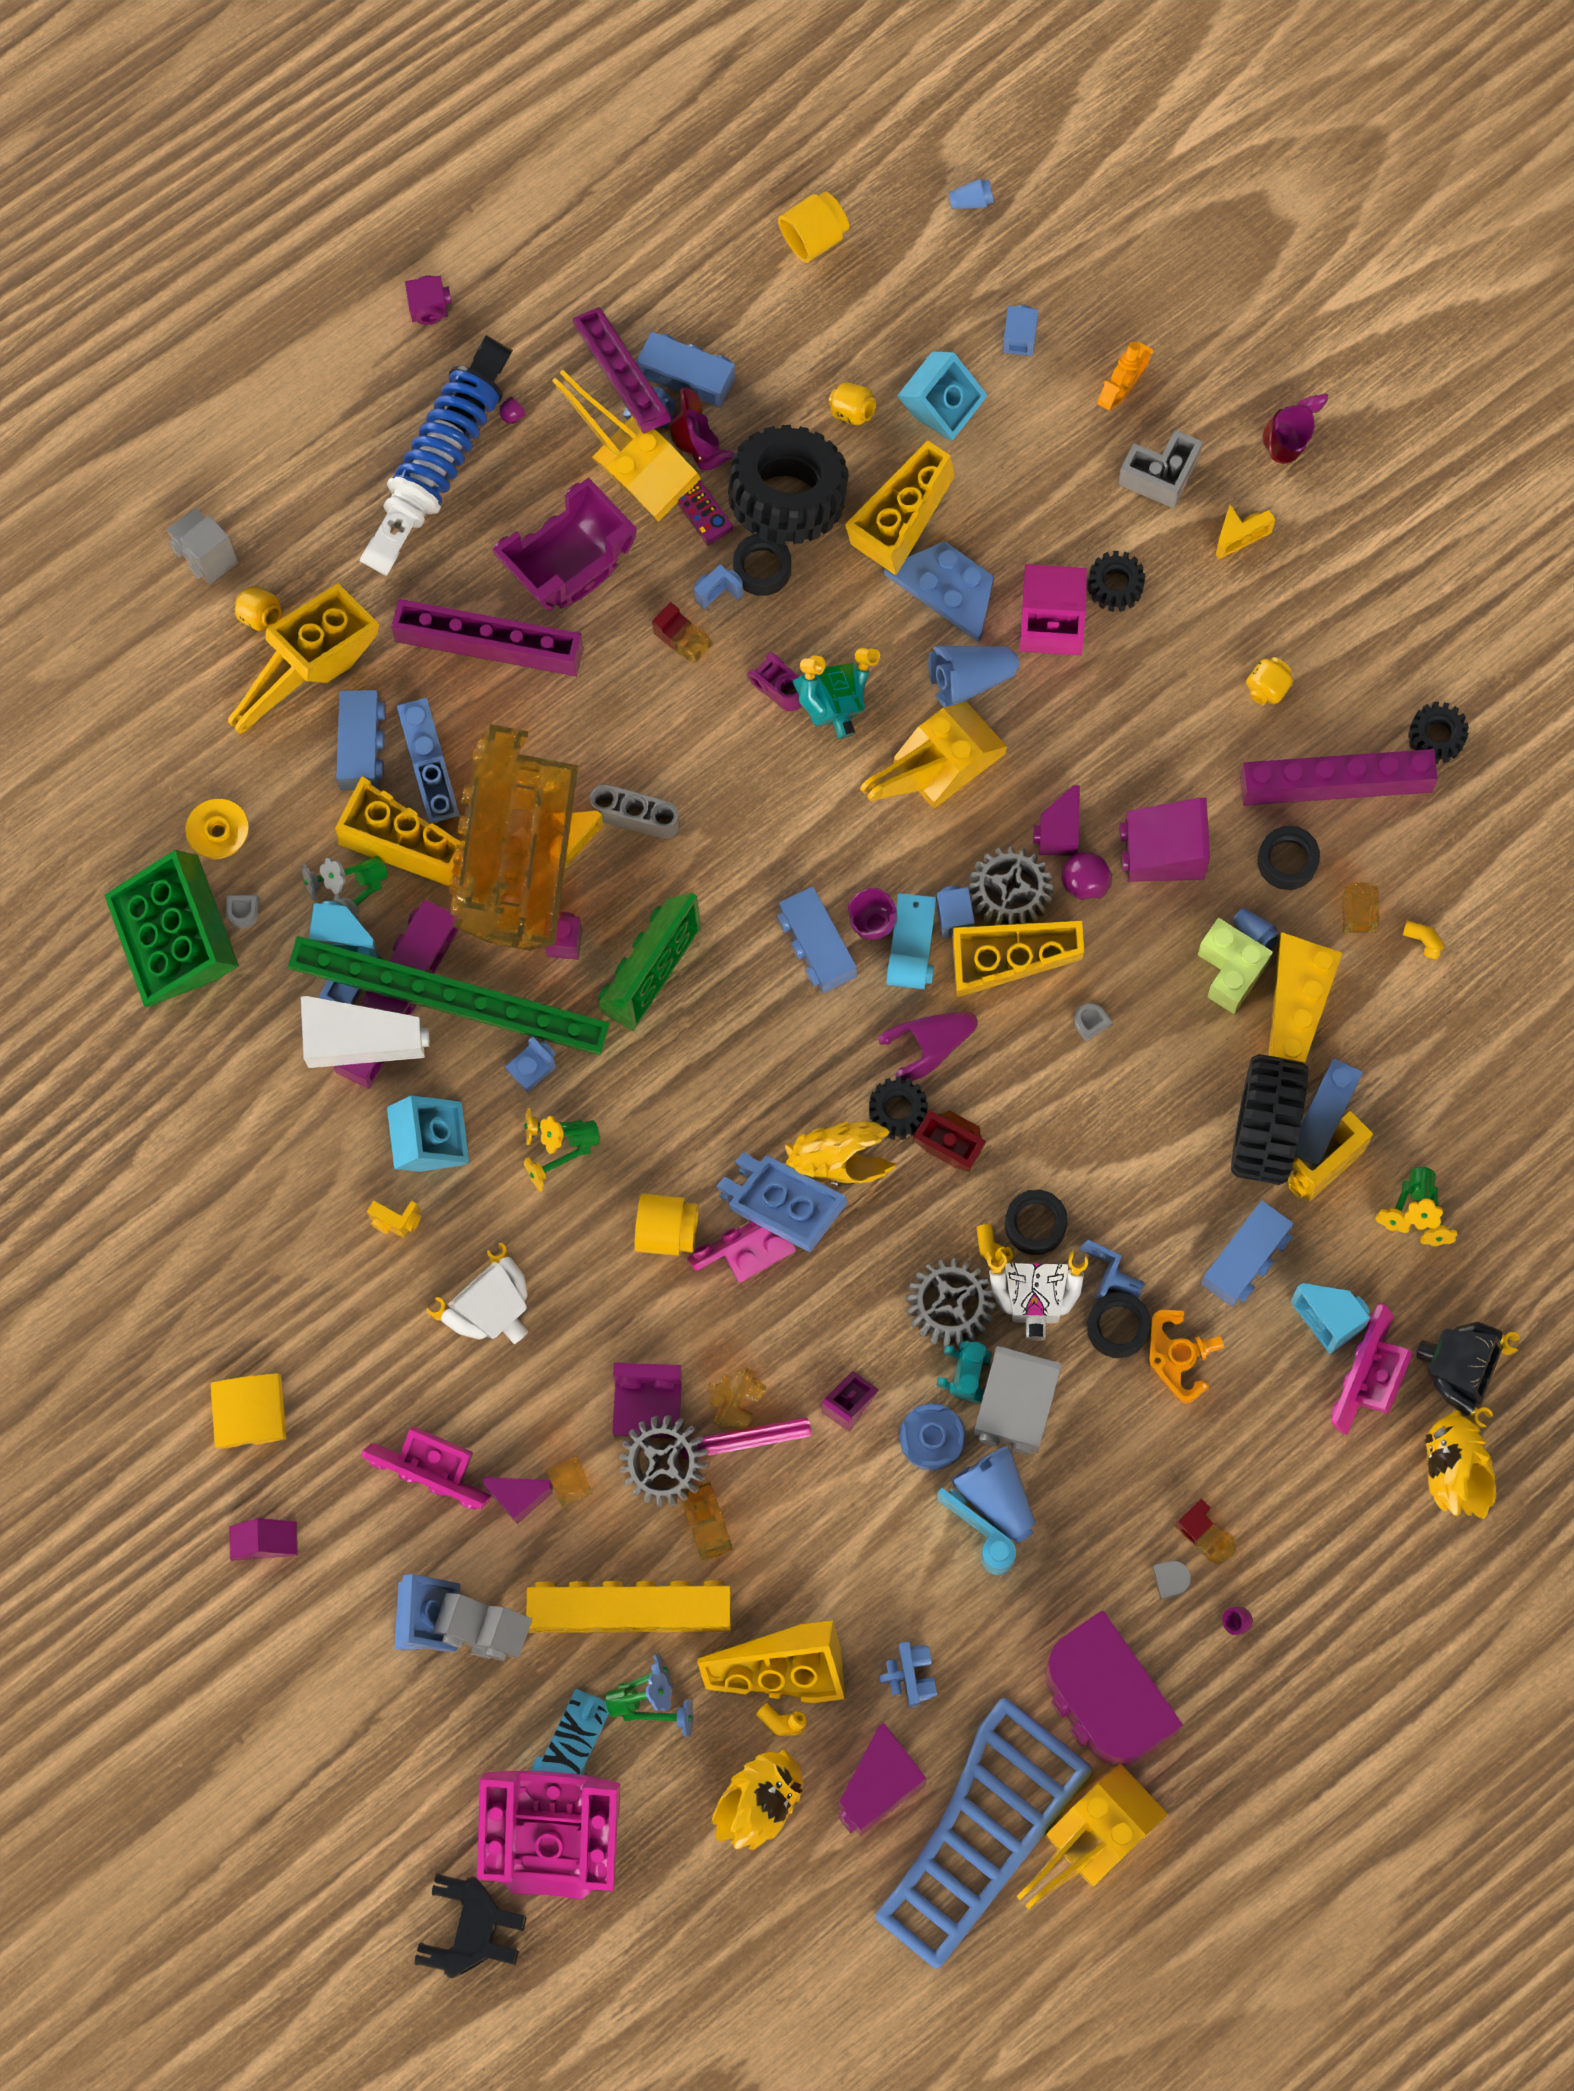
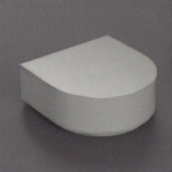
M226 895V916L234 927L245 929L255 924L259 917V896Z
M1085 1003L1075 1012L1074 1026L1085 1042L1099 1035L1113 1024L1104 1009L1095 1003Z
M1169 1561L1153 1565L1160 1599L1179 1596L1187 1590L1191 1581V1575L1183 1563Z

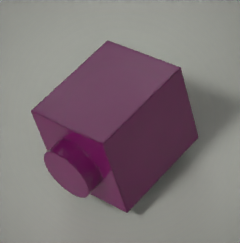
M558 912L556 915L548 914L544 942L547 957L579 960L582 938L580 917H575L574 914L569 912Z

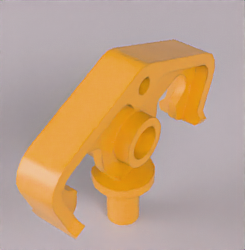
M1141 342L1129 343L1127 351L1119 358L1118 365L1110 381L1106 380L1103 382L1104 387L1098 398L1097 405L1111 411L1124 402L1146 369L1153 353L1152 348Z
M1159 1310L1152 1318L1149 1366L1178 1401L1184 1404L1192 1403L1206 1392L1210 1385L1204 1380L1194 1382L1192 1389L1185 1390L1181 1386V1373L1192 1368L1198 1356L1203 1361L1206 1360V1356L1210 1352L1224 1348L1222 1337L1220 1335L1205 1340L1197 1336L1195 1337V1344L1184 1338L1170 1340L1162 1330V1325L1165 1322H1172L1174 1325L1182 1323L1184 1321V1311Z

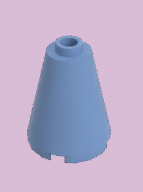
M940 645L933 647L935 651L930 652L928 661L931 684L937 683L940 693L935 695L943 707L965 702L1014 677L1016 670L1019 669V659L1016 652L1011 651L1007 646Z
M1004 1446L979 1460L980 1462L972 1467H967L954 1476L951 1481L954 1487L993 1527L1010 1540L1014 1539L1016 1543H1019L1033 1534L1031 1528L1036 1523L1012 1451H1010L1008 1446Z

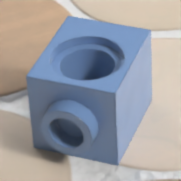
M1026 305L1008 306L1003 353L1033 356L1038 309H1033Z
M949 886L943 888L941 892H937L936 906L942 939L952 937L953 928L975 926L968 887Z

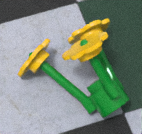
M527 1108L525 1112L524 1128L527 1145H531L532 1136H537L538 1130H541V1142L543 1145H546V1150L549 1154L555 1153L557 1148L561 1147L564 1136H568L571 1147H577L576 1150L542 1167L538 1162L532 1163L529 1157L525 1158L524 1166L529 1173V1177L537 1190L542 1192L544 1187L543 1181L546 1180L545 1173L578 1156L590 1154V1147L599 1144V1130L594 1120L582 1122V1120L556 1122L554 1116H548L547 1119L538 1122L537 1116L531 1115V1108Z
M1427 1167L1412 1169L1409 1181L1402 1182V1192L1395 1209H1380L1375 1217L1379 1224L1385 1225L1391 1231L1397 1230L1402 1233H1408L1411 1224H1415V1227L1419 1230L1429 1227V1230L1425 1231L1423 1236L1420 1237V1243L1430 1244L1431 1246L1454 1243L1458 1235L1456 1230H1450L1447 1226L1441 1225L1443 1209L1438 1204V1187L1435 1186L1436 1173ZM1408 1194H1411L1414 1200L1420 1202H1411L1408 1206L1409 1210L1404 1214L1402 1209Z

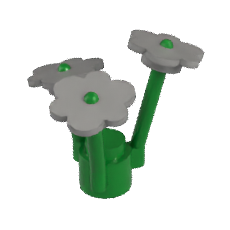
M378 856L347 868H343L338 860L333 861L331 857L325 859V864L320 866L321 875L316 876L315 871H309L306 864L302 865L304 884L312 900H316L315 890L319 889V882L324 881L327 889H331L334 894H339L342 892V885L345 884V875L354 873L357 882L361 886L367 885L368 888L354 900L341 898L339 895L334 896V901L346 906L357 920L359 918L357 906L372 893L382 889L380 881L387 879L386 867Z

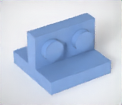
M414 1574L403 1575V1580L398 1582L395 1630L396 1650L433 1649L445 1652L457 1651V1647L443 1643V1636L432 1631L445 1594H460V1583Z

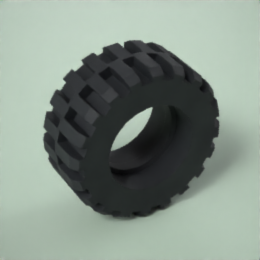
M782 425L781 428L777 429L771 426L765 428L763 433L757 431L749 436V440H744L738 446V450L734 453L731 462L728 501L738 522H745L744 528L752 534L757 532L759 538L766 541L769 538L776 540L777 544L793 541L794 545L804 543L805 539L812 541L819 538L821 532L826 534L839 521L845 504L849 476L848 468L845 465L846 461L840 451L837 452L838 448L830 440L826 442L822 434L818 432L813 434L808 432V428L802 426L799 429L791 428V425ZM789 476L804 481L811 489L801 493H784L771 488L764 481L773 477Z
M1263 1054L1252 1057L1245 1080L1233 1145L1231 1172L1236 1177L1277 1185L1288 1182L1296 1154L1307 1094L1309 1070L1308 1066L1303 1062Z

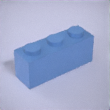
M652 331L636 361L647 380L680 392L681 388L691 389L698 395L701 401L719 408L722 407L736 378L735 364L728 358L721 355L714 356L708 354L696 345H685L677 342L670 335H659Z
M377 690L339 691L336 779L340 790H355L361 776L371 781V785L378 789L379 779L384 778V761L379 760V749H385L384 730L380 731V720L386 719L385 701H380Z
M813 886L779 902V915H776V918L783 932H790L794 940L791 942V946L796 957L799 960L804 958L808 966L805 972L813 987L818 985L822 994L857 977V967Z
M1261 1200L1204 1275L1201 1285L1231 1307H1234L1238 1300L1244 1303L1255 1289V1286L1251 1283L1259 1274L1264 1277L1275 1261L1271 1259L1277 1249L1283 1252L1294 1237L1290 1234L1294 1223Z

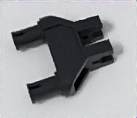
M437 1873L434 1882L448 1887L444 1888L433 1885L432 1896H441L461 1901L463 1908L453 1947H450L448 1950L420 1942L417 1951L431 1955V1957L416 1955L415 1965L443 1970L444 1974L452 1979L466 1973L488 1959L516 1965L519 1954L517 1949L492 1943L497 1925L524 1931L527 1917L499 1910L480 1880H477L475 1876L462 1880Z

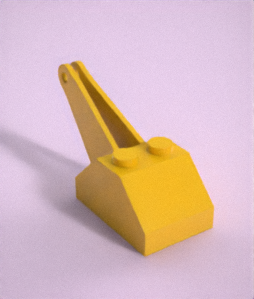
M561 370L559 374L573 389L620 428L609 439L579 401L554 377L552 380L553 384L565 395L603 444L592 458L659 522L701 477L655 429L643 434L633 417L623 424L586 393L564 370Z
M337 583L266 629L265 640L276 652L238 707L230 715L228 723L233 727L235 726V730L242 734L304 681L329 683L346 672L377 636L379 623Z
M967 701L943 707L918 726L894 756V764L867 779L862 784L860 790L864 794L869 793L867 798L871 802L918 791L930 806L935 809L1004 756L1007 746Z
M1119 1764L1077 1802L1045 1835L1057 1849V1852L1031 1883L1016 1897L1019 1900L1024 1898L1049 1873L1062 1856L1072 1866L1050 1881L1025 1905L1026 1908L1029 1910L1039 1900L1078 1873L1093 1888L1168 1816V1813L1124 1766Z

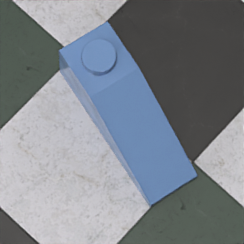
M1334 1058L1332 1059L1301 1125L1295 1157L1317 1167L1319 1166L1361 1078L1362 1071Z

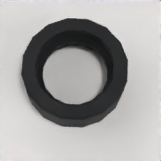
M758 533L748 536L741 541L733 554V571L742 580L743 589L753 595L768 596L777 593L786 586L791 576V554L787 545L777 544L776 540L770 538L768 541L761 539ZM759 550H768L779 557L781 562L780 569L773 577L756 579L749 576L745 571L744 561L746 557Z
M1283 826L1274 829L1265 837L1258 853V867L1261 876L1270 885L1284 890L1301 888L1311 881L1320 861V849L1317 841L1308 831L1295 826ZM1281 842H1293L1301 846L1306 851L1308 857L1305 868L1296 874H1284L1276 870L1270 861V853L1275 845Z
M1041 1189L1027 1190L1017 1195L1009 1204L1005 1216V1231L1011 1244L1019 1251L1030 1255H1042L1054 1250L1063 1241L1068 1224L1067 1211L1061 1200L1052 1193ZM1030 1204L1046 1206L1055 1217L1056 1225L1054 1231L1043 1240L1033 1241L1027 1239L1020 1233L1017 1227L1019 1212Z
M1125 1292L1110 1293L1101 1297L1093 1305L1087 1321L1088 1337L1092 1345L1102 1354L1112 1358H1127L1137 1353L1145 1345L1151 1329L1150 1314L1145 1304L1136 1296ZM1121 1306L1127 1308L1135 1314L1138 1320L1139 1329L1136 1336L1125 1344L1109 1342L1100 1331L1099 1321L1101 1316L1112 1307Z

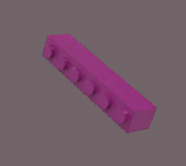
M398 599L391 625L394 639L397 643L576 677L584 650L581 633Z
M1434 749L1244 762L1240 774L1243 806L1432 793L1438 779Z
M424 899L420 907H415L408 919V924L410 925L404 935L400 934L393 945L394 953L389 961L434 974L461 924L458 915ZM369 991L366 992L362 1000L363 1007L411 1015L416 1007V1004ZM385 1061L333 1066L337 1074L370 1089Z

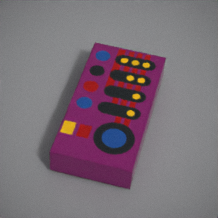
M701 480L678 500L677 504L707 546L733 531V525Z

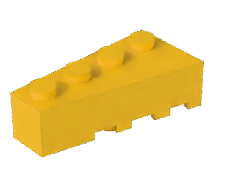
M927 440L845 524L851 545L896 576L955 477L951 455Z
M1082 921L953 928L956 998L1082 960L1084 955Z

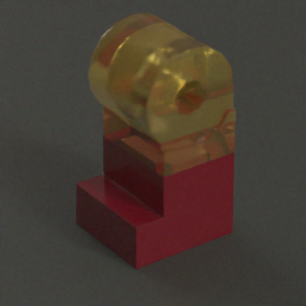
M672 602L652 621L653 633L679 655L684 656L692 663H697L713 646L708 635L680 613V609Z
M1201 1498L1176 1523L1175 1527L1208 1560L1216 1564L1225 1563L1234 1555L1237 1546L1236 1541L1230 1533L1220 1531L1205 1515L1211 1507Z

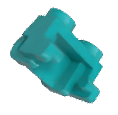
M970 1341L962 1342L959 1348L962 1351L954 1350L953 1346H945L943 1354L958 1359L953 1383L948 1382L946 1378L939 1377L936 1385L950 1390L949 1394L955 1395V1398L980 1404L984 1390L978 1388L982 1364H990L992 1351L986 1350V1346L979 1342Z

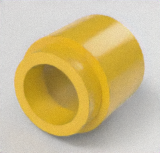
M826 191L820 195L811 194L778 217V225L784 239L799 259L805 263H809L842 241L843 234L850 229L848 218L841 205Z
M641 1193L636 1218L635 1252L680 1256L681 1252L693 1253L697 1237L699 1204L687 1203L686 1197Z

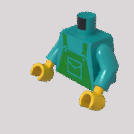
M859 648L855 652V659L859 663L858 666H855V663L825 667V659L812 655L810 659H803L800 663V669L805 674L793 681L799 694V703L808 712L813 724L817 727L833 724L838 740L848 738L856 733L851 718L862 713L865 709L863 700L864 690L870 672L867 668L868 666H875L879 662L880 652L877 649Z

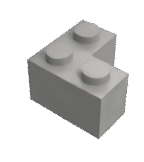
M1174 430L1162 455L1133 443L1121 467L1118 485L1175 509L1200 459L1203 442Z
M197 508L167 529L171 541L168 543L170 548L179 558L181 556L186 558L189 562L187 564L189 570L197 579L203 577L209 585L238 564L227 534L210 515L205 518Z
M446 1593L432 1632L442 1635V1642L457 1648H461L462 1644L472 1647L471 1654L489 1660L494 1658L505 1661L506 1656L519 1658L532 1618L505 1607L486 1605L461 1594Z

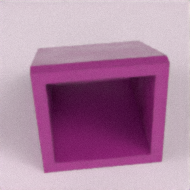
M1196 798L1127 811L1125 822H1120V841H1126V852L1121 853L1122 871L1128 872V882L1205 879L1210 860L1207 798Z
M884 1723L878 1726L839 1801V1809L841 1811L838 1813V1818L850 1834L856 1830L862 1836L926 1784L924 1774Z

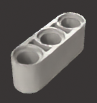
M605 784L596 786L590 793L592 811L600 812L605 823L661 839L673 838L680 829L678 810L670 802ZM603 799L612 801V804L605 808L597 805ZM631 808L643 810L637 816H631L627 813ZM663 816H669L673 819L672 822L666 825L660 824L657 821Z

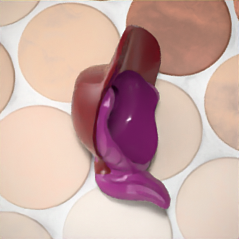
M681 388V410L669 422L672 442L682 452L691 454L698 467L702 470H712L723 465L728 460H732L735 452L719 448L718 437L709 428L708 418L702 414V406L698 395L691 389Z
M1328 394L1309 396L1298 402L1297 405L1279 409L1271 417L1263 430L1262 438L1266 449L1275 462L1281 464L1291 463L1304 451L1315 429L1313 413L1319 412L1328 400Z

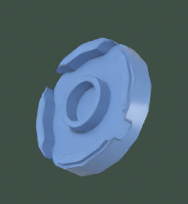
M928 1403L914 1408L906 1416L900 1426L899 1442L903 1454L911 1464L923 1470L937 1471L949 1467L959 1459L965 1446L966 1432L962 1420L952 1410L942 1404Z

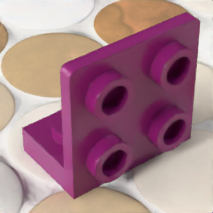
M614 1363L613 1435L630 1437L629 1431L632 1429L638 1430L642 1434L639 1423L646 1421L651 1427V1418L654 1416L659 1417L661 1425H663L665 1416H672V1426L674 1427L676 1421L680 1419L681 1365ZM664 1433L654 1434L650 1437L677 1439L672 1435Z

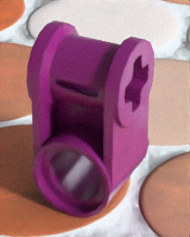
M768 652L765 656L766 660L755 670H750L747 673V677L759 691L770 697L785 711H796L802 707L799 703L798 692L793 695H785L783 692L787 689L796 690L793 681L799 678V676L788 668L777 655Z

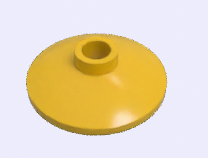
M211 799L193 809L187 819L185 833L189 845L196 853L210 859H222L235 854L244 845L249 833V823L244 811L234 802L226 799ZM216 830H224V834L222 836H214V832Z

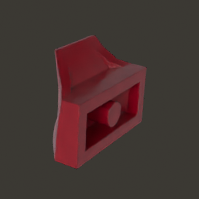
M929 1110L913 1136V1141L926 1152L955 1168L969 1172L986 1144V1141L981 1139L979 1126L950 1110L941 1114H936Z

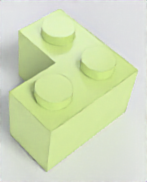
M1220 918L1216 920L1202 940L1198 956L1221 970L1211 984L1207 998L1235 1014L1269 965L1273 952Z

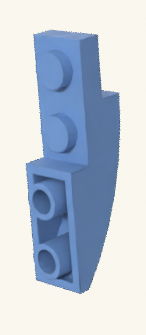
M427 698L397 705L429 824L460 817Z

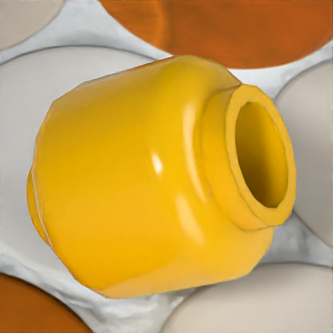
M843 382L829 396L828 403L836 420L860 426L864 422L869 421L875 412L876 400L871 390L865 386L852 382Z
M251 586L236 597L235 615L240 622L256 631H265L269 626L280 620L281 604L274 594L260 586Z
M1272 657L1270 660L1262 659L1246 679V685L1250 690L1249 697L1263 706L1266 703L1278 704L1293 684L1291 668L1275 657Z

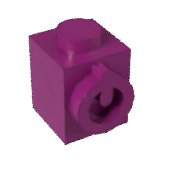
M425 275L419 279L405 281L412 322L432 325L441 321L443 317H448L446 305L452 304L449 286L443 287L441 275Z

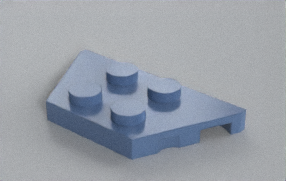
M946 541L907 557L896 576L887 569H884V575L977 642L981 640L994 576Z

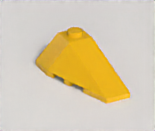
M833 1620L800 1624L698 1658L697 1661L705 1689L744 1695L750 1691L769 1693V1698L780 1699L781 1695L800 1697V1702L805 1703L843 1700L846 1696L841 1645Z

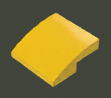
M281 1374L246 1376L210 1383L215 1448L226 1449L250 1443L260 1445L286 1439Z

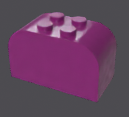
M1103 1610L1062 1637L1053 1647L1045 1672L1047 1686L1053 1695L1051 1703L1061 1718L1065 1716L1069 1718L1073 1724L1071 1733L1081 1747L1087 1745L1099 1760L1113 1766H1118L1119 1764L1126 1766L1135 1763L1176 1735L1183 1726Z

